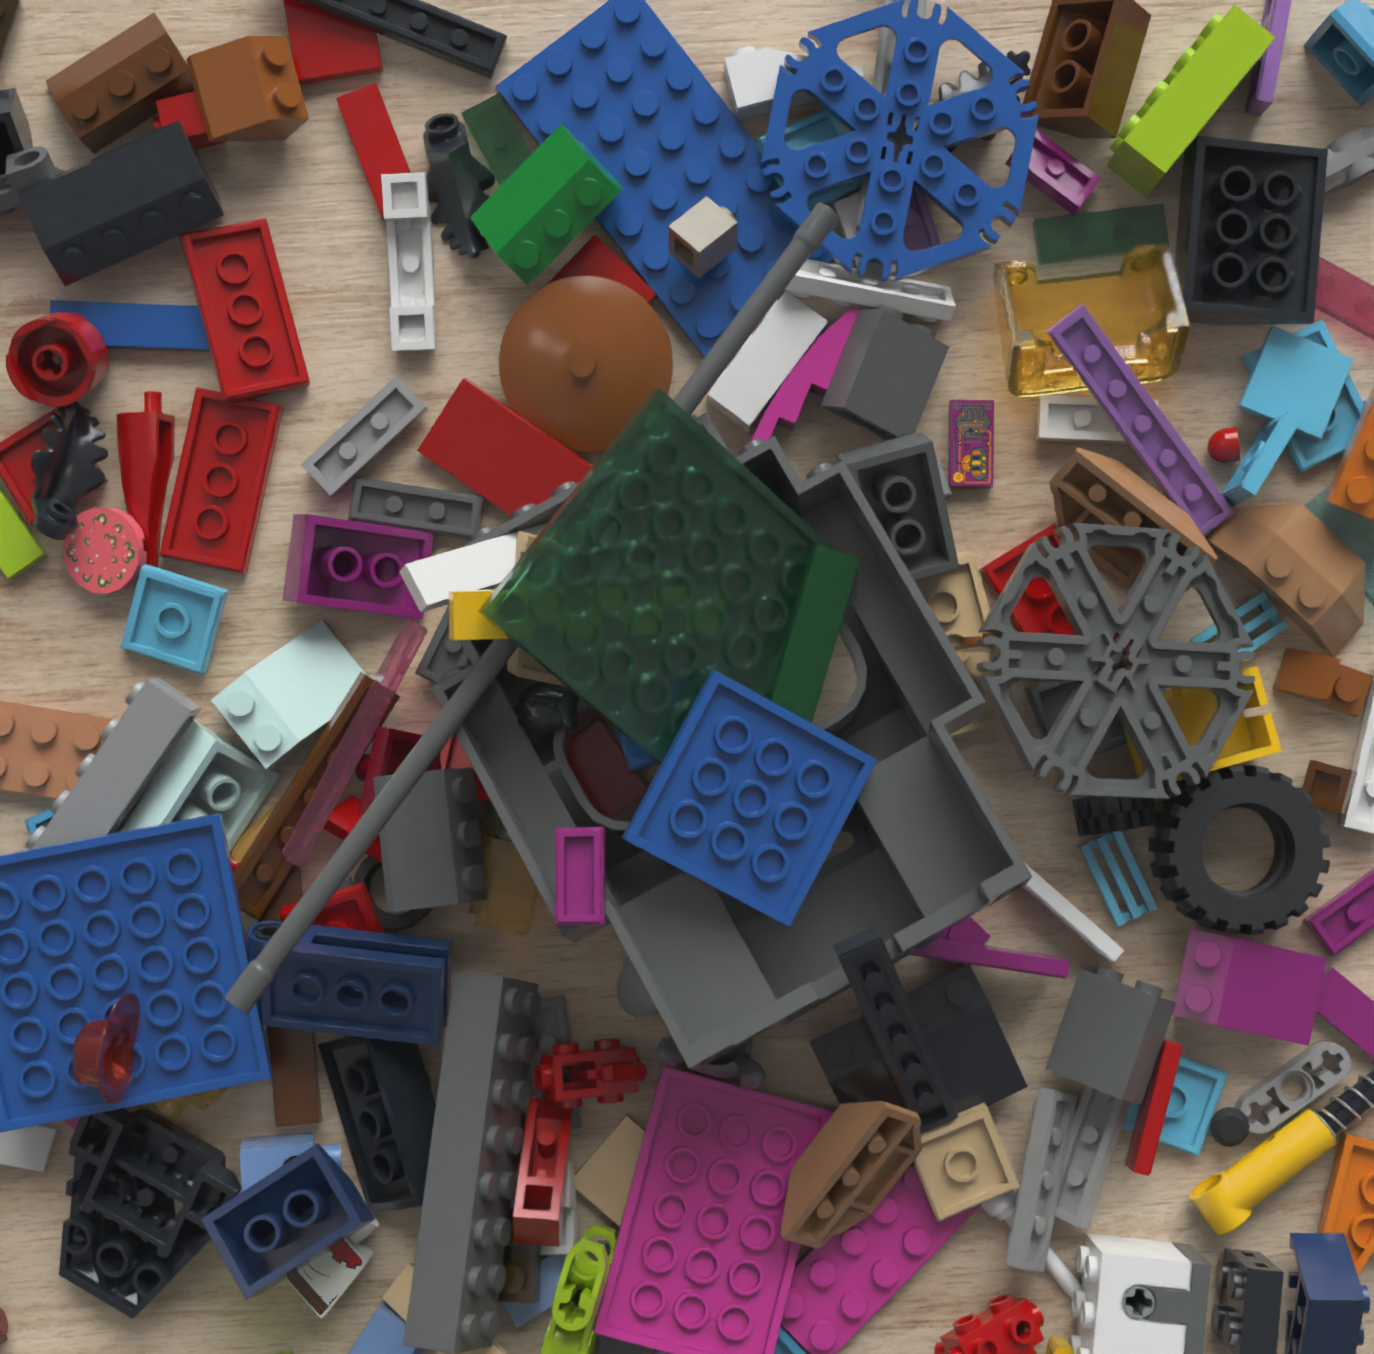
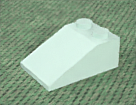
M321 620L246 671L211 699V701L264 768L277 769L324 731L360 672L365 675L367 674L327 624Z

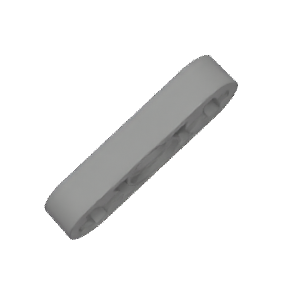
M1326 1040L1318 1041L1243 1093L1237 1099L1234 1108L1242 1111L1246 1117L1250 1116L1252 1113L1249 1107L1251 1103L1255 1102L1263 1106L1272 1100L1271 1097L1266 1095V1092L1270 1089L1273 1097L1283 1104V1107L1279 1109L1278 1106L1271 1103L1262 1110L1264 1119L1261 1122L1253 1118L1248 1120L1250 1124L1249 1131L1256 1134L1267 1133L1343 1080L1351 1068L1350 1056L1345 1048L1336 1043ZM1323 1052L1331 1055L1336 1054L1337 1057L1332 1061L1335 1067L1333 1071L1321 1068L1312 1074L1319 1080L1316 1084L1312 1077L1302 1069V1066L1305 1064L1307 1068L1312 1070L1319 1067L1323 1063V1058L1321 1057ZM1295 1074L1300 1076L1304 1085L1300 1096L1294 1099L1285 1098L1281 1091L1283 1080L1289 1075Z

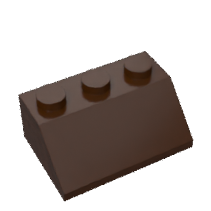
M1052 0L1029 79L1030 86L1026 90L1022 103L1028 104L1036 101L1038 106L1031 115L1020 118L1033 117L1039 113L1037 122L1039 127L1081 139L1116 138L1152 15L1134 0Z
M155 12L46 80L59 109L77 137L93 154L158 114L155 101L195 90L186 60Z

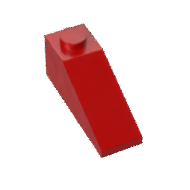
M529 1098L512 1216L514 1239L517 1244L560 1247L566 1200L573 1108H556V1101L543 1098Z

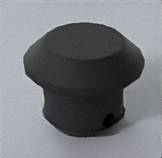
M1222 1108L1213 1115L1210 1121L1212 1137L1223 1146L1233 1147L1239 1145L1249 1134L1250 1124L1248 1118L1237 1108Z

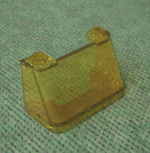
M1168 243L1143 244L1134 247L1124 256L1120 271L1037 280L1035 267L1029 262L1010 260L994 263L993 282L1004 369L1009 392L1013 395L1031 397L1039 396L1040 394L1048 395L1088 390L1045 332L1080 304L1085 305L1141 383L1165 380L1179 370L1190 329V322Z

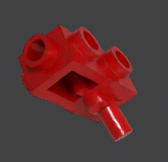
M620 1038L593 1040L594 1049L579 1050L578 1042L552 1044L553 1053L541 1054V1064L536 1065L534 1068V1084L538 1092L543 1091V1099L556 1101V1108L583 1106L582 1098L597 1097V1102L601 1104L617 1103L624 1101L625 1093L639 1092L638 1081H643L646 1078L647 1069L636 1054V1047L620 1046ZM563 1066L566 1067L568 1071V1077L564 1082L562 1074Z
M1010 1293L999 1295L991 1299L987 1303L988 1309L980 1314H969L956 1320L953 1323L954 1329L940 1337L942 1342L936 1343L934 1348L935 1354H1036L1034 1346L1044 1340L1040 1327L1044 1325L1043 1315L1034 1303L1028 1302L1027 1298L1013 1297Z

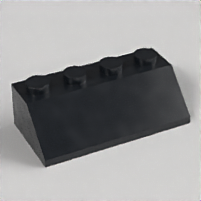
M180 120L19 192L40 245L65 287L224 215L219 194Z
M347 1035L318 1044L364 1198L370 1212L421 1207L423 1204L436 1104L431 1091V1081L425 1071L418 1044Z

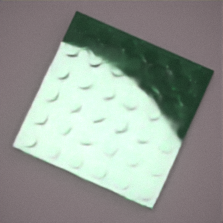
M661 388L653 389L478 612L661 766L711 670H716L763 697L766 695L772 685L812 546L816 544L835 549Z

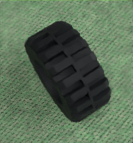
M1232 765L1210 771L1207 777L1200 779V783L1197 785L1188 786L1184 780L1181 781V794L1162 801L1166 806L1162 813H1156L1158 824L1152 825L1157 827L1155 839L1149 838L1148 851L1154 852L1155 862L1150 864L1153 876L1160 878L1163 884L1159 889L1165 898L1173 901L1177 905L1175 908L1185 917L1197 921V924L1235 935L1237 933L1247 935L1263 934L1264 930L1268 928L1278 930L1288 925L1287 918L1290 916L1300 917L1309 909L1305 903L1308 897L1317 898L1323 888V885L1317 883L1320 872L1328 873L1330 860H1323V848L1331 847L1329 834L1321 833L1319 824L1324 823L1325 819L1320 809L1311 808L1309 805L1312 797L1304 788H1295L1292 785L1293 779L1284 774L1272 773L1268 768L1260 766ZM1234 807L1247 808L1260 814L1268 824L1274 839V857L1269 871L1257 885L1242 891L1228 890L1213 882L1205 870L1201 856L1203 835L1211 820L1221 811Z

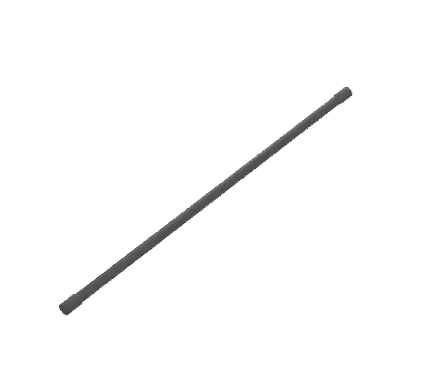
M823 203L815 205L794 233L791 243L532 589L563 588L808 257L819 248L837 224L839 216L830 207ZM525 638L493 640L257 958L248 964L224 996L229 1003L246 1014L250 1012L273 981L276 971Z

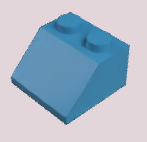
M1347 0L1327 16L1304 45L1362 107L1374 97V9L1366 3H1361L1360 0Z

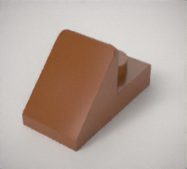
M1286 648L1272 689L1352 717H1360L1373 675L1341 665L1342 660L1335 657Z

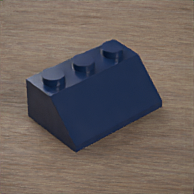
M315 1144L201 1219L245 1299L266 1292L375 1220L353 1181L320 1144Z

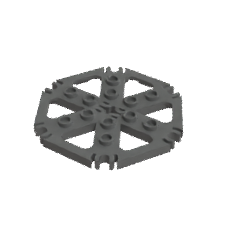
M1070 523L1054 530L1059 540L1058 548L1052 547L1047 536L1036 540L1035 543L1027 547L978 632H989L996 635L977 640V646L989 647L994 653L992 662L977 664V670L981 672L995 671L996 677L985 675L978 677L987 697L1026 771H1034L1033 777L1038 780L1044 779L1050 768L1054 769L1058 779L1053 786V790L1061 792L1069 787V790L1063 796L1157 800L1178 796L1181 794L1176 784L1178 774L1182 775L1188 786L1197 785L1200 783V779L1207 777L1254 691H1246L1236 687L1255 682L1254 676H1244L1238 668L1240 661L1255 659V654L1250 651L1237 652V646L1243 648L1254 646L1207 555L1199 556L1200 549L1194 546L1188 548L1183 557L1180 556L1176 551V545L1181 536L1176 533L1164 540L1165 535L1170 529ZM1093 546L1133 548L1139 551L1143 557V567L1119 609H1117L1088 553L1089 549ZM1033 578H1042L1048 582L1075 635L1016 632L1012 628L1010 616ZM1187 587H1191L1199 593L1217 628V638L1213 643L1158 640ZM1123 649L1121 662L1126 667L1125 669L1115 670L1112 673L1113 670L1111 668L1114 662L1109 658V654L1119 653ZM1097 665H1099V667H1098V669L1096 670L1095 674H1093V672H1094V670L1096 669ZM1016 680L1076 683L1047 736L1043 739L1032 737L1010 698L1009 691L1011 685ZM1159 687L1209 690L1216 696L1218 702L1217 709L1196 745L1189 746ZM1116 713L1143 764L1142 774L1135 780L1095 778L1089 774L1086 768Z

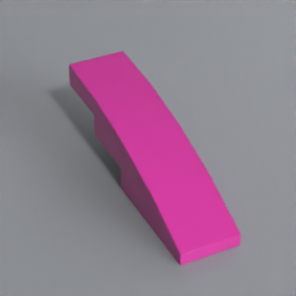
M852 306L815 341L791 370L766 409L751 441L759 438L763 439V441L770 439L777 424L794 430L808 392L810 391L822 397L825 396L859 312L858 308Z

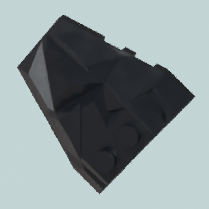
M121 1108L81 1116L70 1140L69 1155L75 1156L73 1178L66 1183V1195L72 1198L70 1218L63 1222L59 1275L131 1319L135 1318L210 1241L211 1237L201 1219L239 1195L242 1187L235 1173L226 1168V1156L223 1151L150 1109L139 1108L131 1113Z

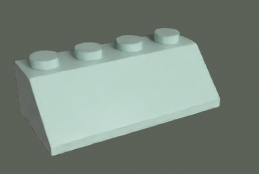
M193 721L120 832L221 813L230 853L281 774L274 769H265L256 757L225 737Z

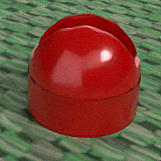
M1236 427L1220 429L1210 437L1207 449L1213 459L1222 463L1240 461V445Z

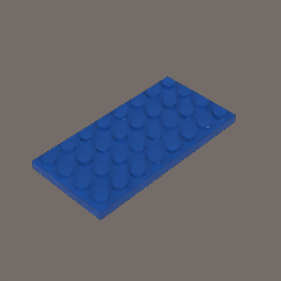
M609 0L496 85L495 88L499 96L538 146L562 123L623 186L622 191L595 219L641 279L653 289L658 301L704 359L791 243L793 235L798 228L774 209V204L783 203L787 200L785 198L778 202H771L769 198L770 192L780 189L774 177L763 180L762 171L768 166L765 165L760 168L762 155L756 146V142L645 0ZM707 196L719 207L727 208L738 222L737 245L732 253L702 277L697 278L668 253V226ZM820 247L808 257L810 260L833 263L835 261ZM786 290L782 292V294L779 296L777 300L781 298V296L784 294Z

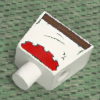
M375 1217L373 1222L285 1278L321 1319L329 1312L373 1255L372 1250L363 1240L379 1227Z

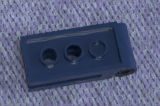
M261 921L249 927L247 931L249 963L257 958L283 923L282 921ZM311 925L276 971L273 981L257 1001L262 1025L439 1046L443 1037V1027H447L451 998L452 941Z

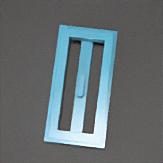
M1264 591L1237 607L1235 611L1240 618L1257 606L1261 609L1262 613L1243 625L1247 634L1267 620L1271 627L1251 639L1253 647H1240L1237 649V652H1252L1288 628L1286 622L1277 615L1279 612L1275 606H1271L1268 602V596ZM1213 623L1189 641L1205 642L1217 633L1215 624Z
M1121 831L1103 834L1078 846L1115 926L1119 927L1130 919H1136L1142 916L1143 913L1158 908ZM1111 841L1114 842L1142 901L1139 905L1136 904L1108 845ZM1098 847L1128 910L1122 913L1092 850Z

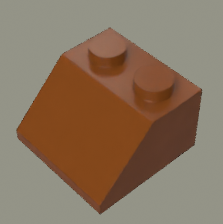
M246 36L192 54L186 59L209 142L286 140L309 119L286 36Z

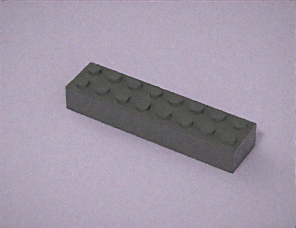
M454 972L403 1345L456 1354L491 1347L493 1340L497 1336L500 1326V1317L498 1312H496L498 1296L504 1287L506 1270L503 1266L504 1249L510 1240L512 1224L510 1219H508L511 1200L516 1194L518 1181L517 1175L514 1173L516 1156L523 1145V1130L520 1127L522 1109L525 1108L529 1099V1085L526 1082L528 1064L532 1061L535 1052V1041L532 1037L533 1024L541 1006V998L538 993L539 984L500 976Z

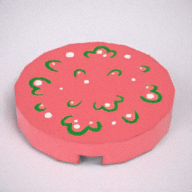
M94 507L81 512L77 516L78 527L73 534H68L67 538L63 540V558L68 573L77 585L91 593L112 594L130 588L138 580L141 566L146 564L147 551H143L144 545L142 540H145L142 528L131 515L118 508Z

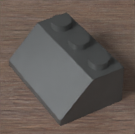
M473 767L425 771L379 833L388 912L462 904L488 899L481 841L482 834L476 796L477 788ZM393 775L373 777L375 798Z

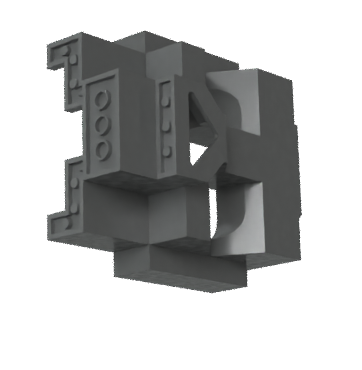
M707 412L698 417L691 415L638 486L640 487L664 471L670 470L678 483L682 496L643 518L631 495L627 502L647 538L639 546L580 563L563 588L614 587L624 559L654 567L664 572L663 579L658 586L724 585V632L618 635L615 640L619 645L588 691L579 690L577 730L562 728L544 735L529 734L518 724V716L515 714L513 707L519 701V694L526 690L529 685L536 683L552 685L563 691L578 689L517 677L507 671L506 663L455 731L459 742L554 921L555 828H605V926L612 924L689 1069H698L777 1024L783 1026L850 989L851 985L833 945L877 926L894 964L939 939L943 931L1024 887L1032 878L1030 871L950 737V734L979 719L986 701L844 461L842 460L833 466L829 462L821 464L806 475V481L801 482L775 436L766 441L759 438L749 442L739 450V456L733 458ZM642 441L632 448L631 454L617 462L615 459H610L600 463L591 471V476L577 484L571 481L560 485L551 493V498L537 506L527 504L511 514V520L499 527L488 526L477 531L470 537L471 542L462 547L591 510ZM763 524L719 548L706 552V555L700 557L698 548ZM816 544L859 557L860 562L839 629V635L854 665L857 686L847 704L835 714L815 724V726L877 759V762L841 828V831L848 832L854 837V844L847 850L823 862L793 922L788 927L624 840L622 837L630 822L614 821L597 811L568 764L566 750L572 738L585 725L610 711L602 684L729 645L768 622L793 612L812 546ZM509 585L496 590L513 589V585ZM494 639L459 640L472 665L467 668L460 665L446 671L440 676V683L431 687L442 709ZM747 681L749 689L752 690L749 682ZM558 926L563 937L577 943L605 926Z

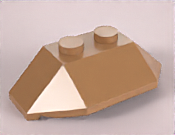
M1077 448L1049 482L1051 493H1053L1059 528L1070 523L1170 529L1165 535L1164 540L1173 534H1179L1181 537L1176 545V551L1180 556L1183 557L1188 548L1197 546L1200 549L1199 556L1206 554L1211 565L1218 558L1189 514L1119 460ZM1093 546L1088 551L1094 562L1128 588H1131L1143 567L1142 555L1133 548Z
M1301 503L1232 508L1235 514L1205 537L1209 545L1260 592L1264 591L1274 605L1333 657L1363 626L1366 562Z
M885 1101L840 1104L791 1168L780 1231L783 1239L818 1249L828 1243L829 1237L845 1232L870 1216L921 1152V1133L919 1127L921 1126V1120L916 1112Z

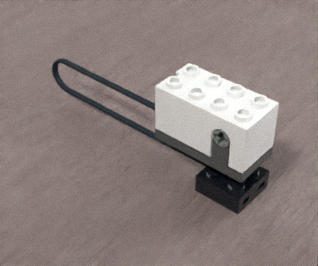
M1085 1233L1084 1246L1079 1245L1076 1253V1271L1081 1273L1082 1291L1074 1290L1072 1297V1316L1077 1318L1076 1335L1070 1334L1068 1339L1074 1354H1203L1211 1264L1190 1244ZM1225 1248L1223 1261L1219 1260L1216 1267V1284L1218 1288H1221L1220 1303L1219 1305H1214L1212 1311V1329L1217 1333L1216 1336L1224 1345L1230 1346V1351L1233 1354H1276L1284 1272L1258 1251Z

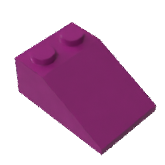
M294 514L282 601L423 619L424 612H420L400 574V570L407 563L431 557L434 533L311 514Z
M1190 927L1175 997L1176 1005L1172 1015L1309 1045L1327 958Z

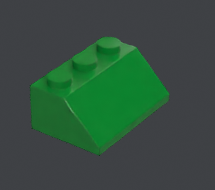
M561 123L470 218L494 252L528 286L622 191L623 186Z

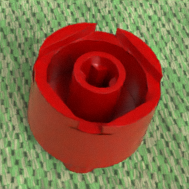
M55 312L24 324L14 333L9 352L6 355V370L12 384L22 396L46 406L62 407L77 401L99 386L109 370L108 351L100 332L84 316L78 313ZM59 354L63 362L56 365L53 361V356Z

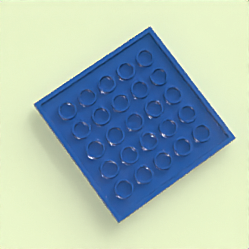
M221 813L0 855V1133L271 1079L273 1072L257 1002L250 1012L246 1014L224 998L249 962L248 945Z

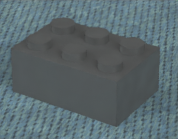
M918 432L836 455L837 462L844 461L914 580L960 568L934 445L931 439Z

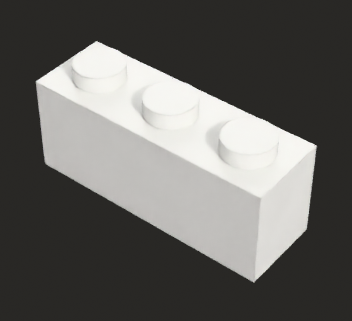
M787 290L779 300H776L761 320L762 323L753 335H750L736 354L734 360L723 371L707 394V402L747 432L751 430L767 409L791 370L825 332L828 324L826 319Z

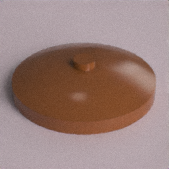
M574 276L545 285L519 306L509 321L502 338L499 354V373L503 392L512 410L570 450L593 452L626 443L652 423L662 409L669 394L673 376V352L665 325L654 308L642 296L627 286L610 279L595 276Z

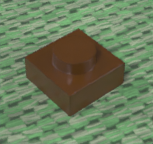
M1310 759L1302 787L1312 797L1309 804L1346 814L1357 772Z

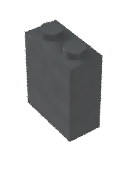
M879 305L878 309H859L820 406L883 440L889 441L915 433L949 346L936 340V333L933 330L919 324L910 325L902 320L903 314L900 311L889 306Z
M1098 966L1097 972L1094 973L1080 968L1046 1069L1119 1100L1142 1104L1176 1003L1160 997L1163 989L1152 984L1137 980L1135 987L1122 983L1124 974Z

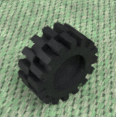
M1086 797L1072 801L1078 836L1106 834L1158 824L1154 799Z

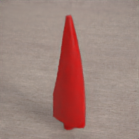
M146 391L144 392V412L116 414L117 443L126 511L142 528L145 540H142L144 545L143 551H147L146 564L158 568L161 523L166 489L174 462L175 416L162 413V392Z

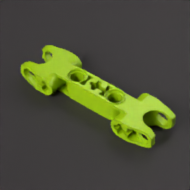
M595 1223L568 1252L552 1304L553 1317L549 1323L540 1354H592L597 1336L596 1333H593L607 1283L609 1266L617 1239L615 1229ZM594 1236L605 1238L611 1247L609 1257L604 1244L592 1242L589 1239ZM587 1251L593 1253L598 1261L590 1258Z

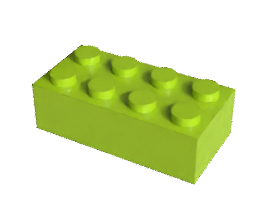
M1233 5L1224 17L1218 13L1212 17L1193 45L1189 46L1181 55L1170 73L1155 87L1145 100L1144 105L1137 114H1134L1109 147L1115 154L1106 166L1145 197L1150 194L1276 38L1236 5Z

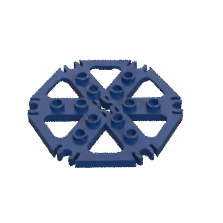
M899 0L809 31L808 38L802 37L799 41V47L807 53L808 58L804 61H796L791 55L787 54L784 58V64L791 73L786 71L781 64L779 67L760 168L767 164L778 163L779 165L766 167L762 171L763 180L777 177L781 179L783 186L780 189L771 191L769 198L771 202H778L788 196L790 199L774 204V209L796 228H799L810 213L807 207V200L810 196L870 176L858 234L853 238L844 239L831 230L819 246L850 274L852 273L854 258L856 256L859 257L858 277L863 278L866 266L871 262H876L882 268L880 281L886 282L891 272V264H895L896 276L893 282L987 251L992 245L985 242L979 234L982 233L984 239L989 243L996 244L1001 236L992 229L991 222L1001 220L1005 225L1011 227L1016 219L1008 209L1013 211L1017 217L1020 214L1039 117L1038 113L1033 117L1020 118L1031 115L1038 106L1036 101L1022 104L1016 99V94L1028 90L1030 86L1029 80L1021 79L1011 85L1009 82L1014 79L1023 78L1025 72L948 6L945 22L943 24L938 23L941 15V6L937 3L934 5L932 16L927 19L920 18L917 15L918 0L910 2L907 17H903L902 7L905 0ZM880 27L889 28L894 32L896 44L885 96L838 56L837 47L841 41ZM811 40L815 41L819 47L816 48ZM949 40L958 41L991 70L992 79L986 86L929 105L939 50L944 42ZM800 91H805L851 132L800 150L788 147L784 140V134L792 97ZM889 115H893L891 125H887ZM901 120H905L903 132H905L904 137L906 140L911 141V145H904L902 151H899L897 162H893L895 150H893L894 143L888 141L887 137H894L896 131H899ZM915 120H919L917 130H913ZM1005 129L1010 131L1015 138L1008 181L1005 185L998 188L987 185L947 150ZM882 151L885 152L884 160L880 159ZM908 156L911 157L910 165L906 164ZM913 185L962 226V233L957 239L920 252H912L905 247L903 235Z

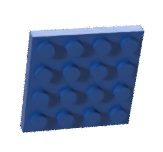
M711 670L622 838L790 927L877 759L716 670Z

